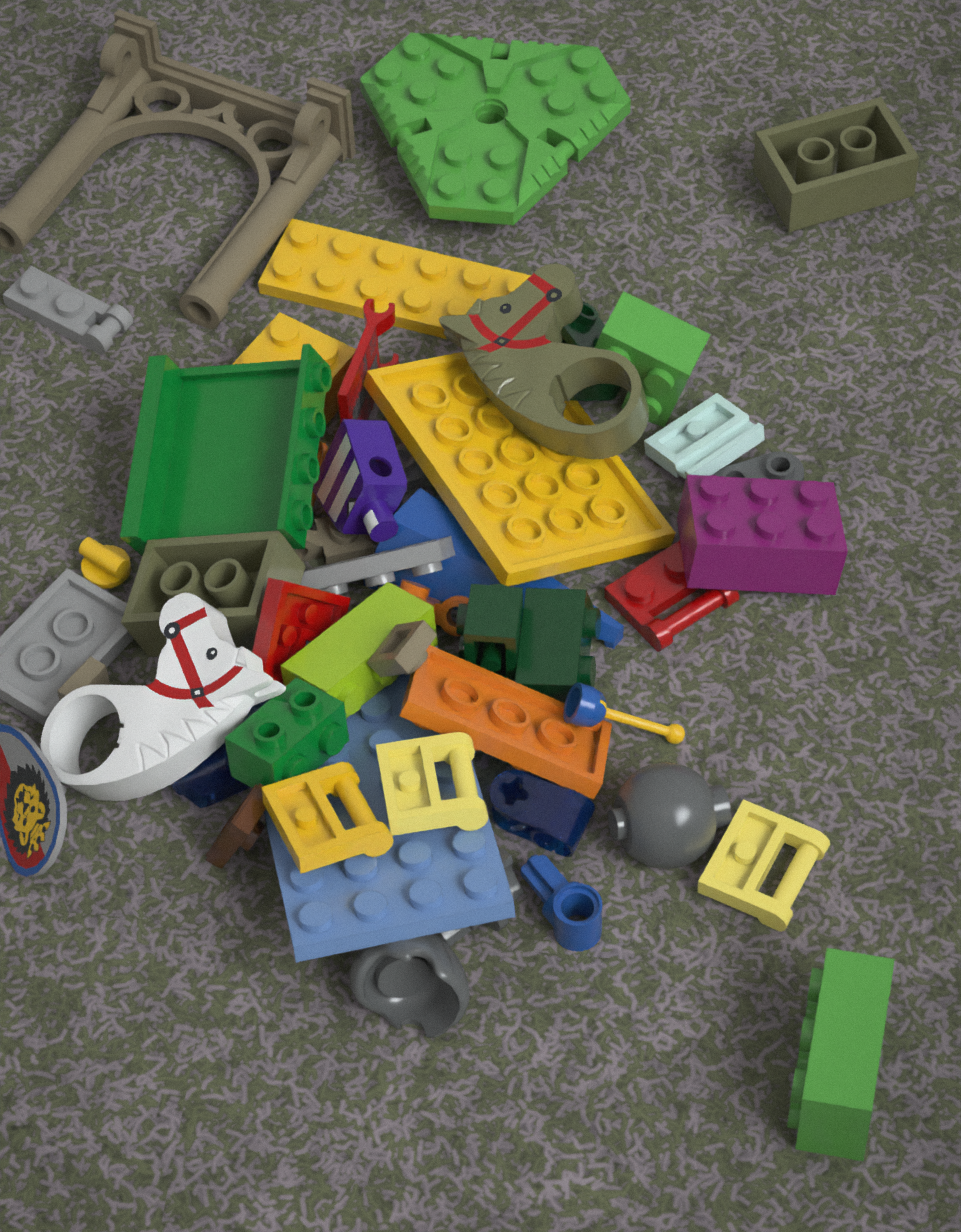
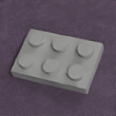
M67 568L0 636V699L44 726L49 714L59 702L57 690L90 656L108 667L134 639L121 624L127 603Z

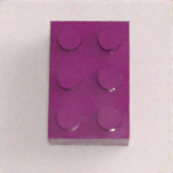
M716 475L686 476L677 515V524L687 588L836 595L848 549L834 482L722 477Z

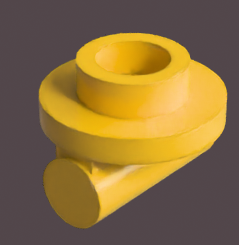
M91 537L85 538L80 544L79 554L84 556L81 562L83 578L102 589H109L122 584L129 577L131 562L125 550L114 545H102Z

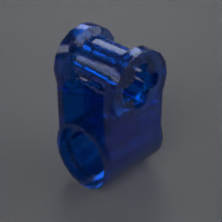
M520 770L504 771L496 776L490 787L493 820L499 828L534 842L550 852L554 850L555 854L563 857L573 856L596 809L593 802L583 794L573 789L556 786Z

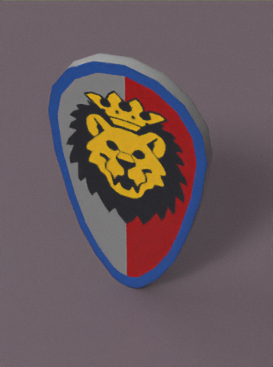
M0 724V834L8 860L15 872L25 877L34 878L45 874L54 864L63 845L67 826V802L65 798L67 789L59 781L52 765L27 733L18 727Z

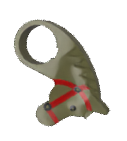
M562 264L544 265L538 268L511 293L485 301L478 298L466 315H451L439 318L441 326L445 329L444 334L446 338L463 349L476 381L492 403L516 428L542 446L565 455L586 459H605L629 449L645 431L649 419V407L640 376L635 366L623 355L610 350L562 343L561 329L577 319L583 308V299L575 275L568 267ZM596 384H614L631 393L623 410L606 422L596 425H579L563 417L566 407L564 401H569L576 393L586 387Z

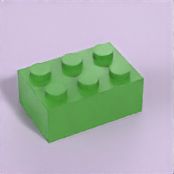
M827 948L824 968L812 967L807 997L808 1002L803 1019L799 1056L794 1073L787 1128L798 1129L795 1149L864 1161L895 959Z

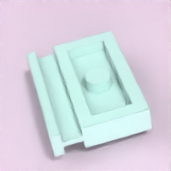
M716 393L644 440L645 454L676 478L681 476L686 480L687 475L710 476L765 440L764 426L759 422L757 424L750 422L748 414Z

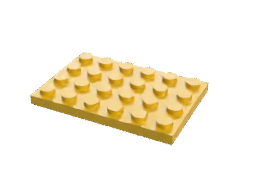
M464 352L367 370L363 386L500 584L510 587L671 546L676 532L618 455L605 459H586L565 455L542 446L525 435L503 416L476 381ZM577 400L564 401L566 407L563 417L579 425H595Z

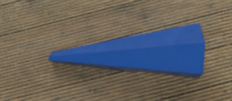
M419 488L394 514L399 527L396 535L387 541L379 542L375 553L451 536L456 555L441 561L443 570L413 577L411 568L394 572L395 581L390 583L400 586L402 579L419 583L431 589L429 597L443 602L456 595L469 598L471 584H500L449 508L422 488ZM551 576L510 586L523 588V608L526 588L569 589ZM384 584L377 585V586H373V587H368V588L373 589V590H378V587H379V586L382 587ZM600 610L601 631L598 639L604 640L605 647L614 649L623 638L624 626Z

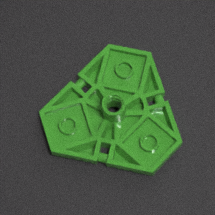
M410 33L360 78V90L391 148L397 146L398 161L426 213L432 219L504 225L516 224L567 174V160L569 158L579 163L630 114L631 100L599 48L594 46L573 44L555 46L554 43L546 42L542 45L539 42L529 41V43H524V41L511 40V44L495 43L494 38L478 40L477 37H467V39H464L463 36L452 35L451 38L442 34Z

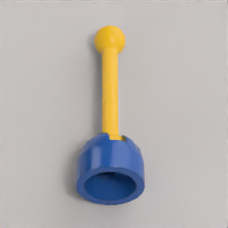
M577 682L572 686L567 695L563 711L566 723L579 727H593L604 718L665 736L666 740L671 744H679L685 738V730L679 724L674 723L665 726L607 708L603 693L592 686Z

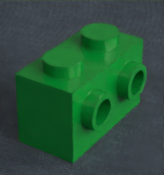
M297 677L286 686L285 692L271 698L224 738L231 776L251 788L255 784L258 786L261 783L266 786L316 770L331 756L338 754L345 744L350 741L344 702Z

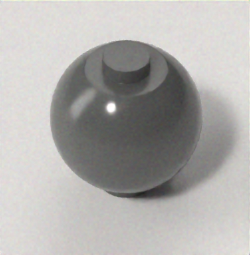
M672 762L650 764L634 772L620 787L615 798L614 808L608 811V826L613 840H620L626 852L638 862L658 869H676L696 861L711 846L717 828L728 827L731 822V806L725 788L722 785L708 786L705 779L699 773L687 766Z

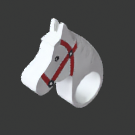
M190 593L178 594L168 600L163 606L160 613L159 626L167 642L160 653L157 674L153 683L149 685H87L67 694L53 708L42 731L40 748L52 765L60 782L92 799L101 801H126L147 796L176 782L206 760L225 742L224 738L243 722L252 706L285 692V685L273 680L271 676L264 673L263 662L260 657L243 646L236 648L226 617L198 596ZM118 712L120 723L124 725V728H120L117 743L120 744L119 747L114 748L110 756L99 767L88 773L81 774L79 751L85 735L99 719L108 714Z

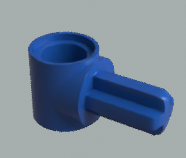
M533 855L528 858L527 863L520 869L521 876L543 901L542 914L553 926L556 941L562 947L571 951H585L595 946L602 935V899L599 893L589 885L576 881L569 883L545 855ZM573 915H582L587 917L588 919L583 921H572L569 920L568 917Z

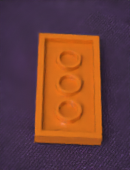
M429 645L426 649L428 653L427 659L416 671L410 674L399 714L400 717L412 721L419 728L433 730L440 734L466 733L472 738L475 751H482L509 763L517 770L533 773L556 783L566 791L577 792L594 800L603 784L612 723L602 720L593 727H579L566 723L563 716L565 703Z

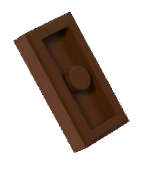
M259 783L257 786L255 784L235 810L206 853V861L222 869L239 847L246 851L250 850L266 826L259 821V818L266 809L261 787L264 785Z

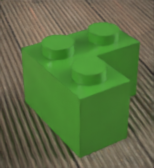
M623 291L600 334L595 348L619 353L635 366L648 402V422L665 427L711 334ZM629 391L621 408L626 406L631 393Z

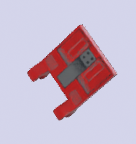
M369 298L364 302L363 312L366 327L337 394L340 424L343 419L368 420L375 401L363 386L367 370L399 364V355L395 353L389 363L381 364L378 347V337L389 330L396 321L394 303H389V307L385 312L375 313L374 299Z

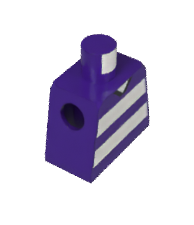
M343 419L320 466L319 478L313 485V492L339 532L343 534L370 535V538L375 542L387 541L398 532L399 527L394 514L407 490L406 475L387 421Z

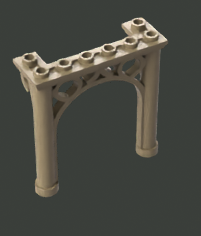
M118 9L114 14L115 34L108 38L100 56V70L106 72L88 103L87 108L5 207L0 208V249L15 255L21 253L91 165L111 147L134 137L154 133H183L211 139L232 149L246 160L259 181L258 192L250 208L179 299V307L189 321L212 330L217 328L227 315L229 310L228 304L337 160L344 162L346 158L352 159L356 154L351 92L336 84H330L310 77L306 82L307 103L302 105L269 94L261 89H255L235 82L224 76H218L193 67L187 63L173 60L161 55L156 22ZM162 99L178 104L175 109L155 113L147 105ZM132 109H136L137 116L124 119ZM243 126L249 128L247 136L244 135ZM268 139L279 140L290 145L282 151H260L257 147L260 142ZM283 170L274 184L271 185L269 171Z

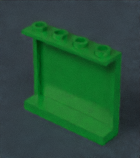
M303 344L301 359L193 368H179L167 355L149 356L120 538L141 556H143L147 540L279 531L293 549H305L307 530L313 524V509L311 506L313 485L318 481L320 473L317 458L319 441L326 429V419L323 412L326 392L330 390L332 385V373L329 364L310 344Z

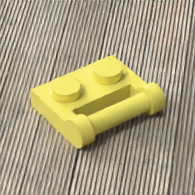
M453 732L376 745L388 823L392 836L458 826L466 831H474L482 828L488 822L485 801L478 796L471 762L474 758L475 750L472 738L468 734ZM445 761L450 765L457 798L441 800L435 762Z
M743 799L698 881L697 892L758 918L763 925L778 931H784L793 916L791 907L815 861L823 859L830 846V840L826 835L814 828ZM786 843L795 847L797 852L773 897L758 892L783 844Z

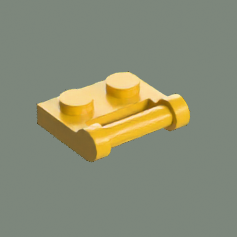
M335 763L261 787L263 803L300 874L363 853L369 857L381 856L393 845L394 839L386 824L377 821L358 787L360 779L350 763ZM331 793L335 797L340 798L356 827L348 830L344 829L326 797L327 794Z

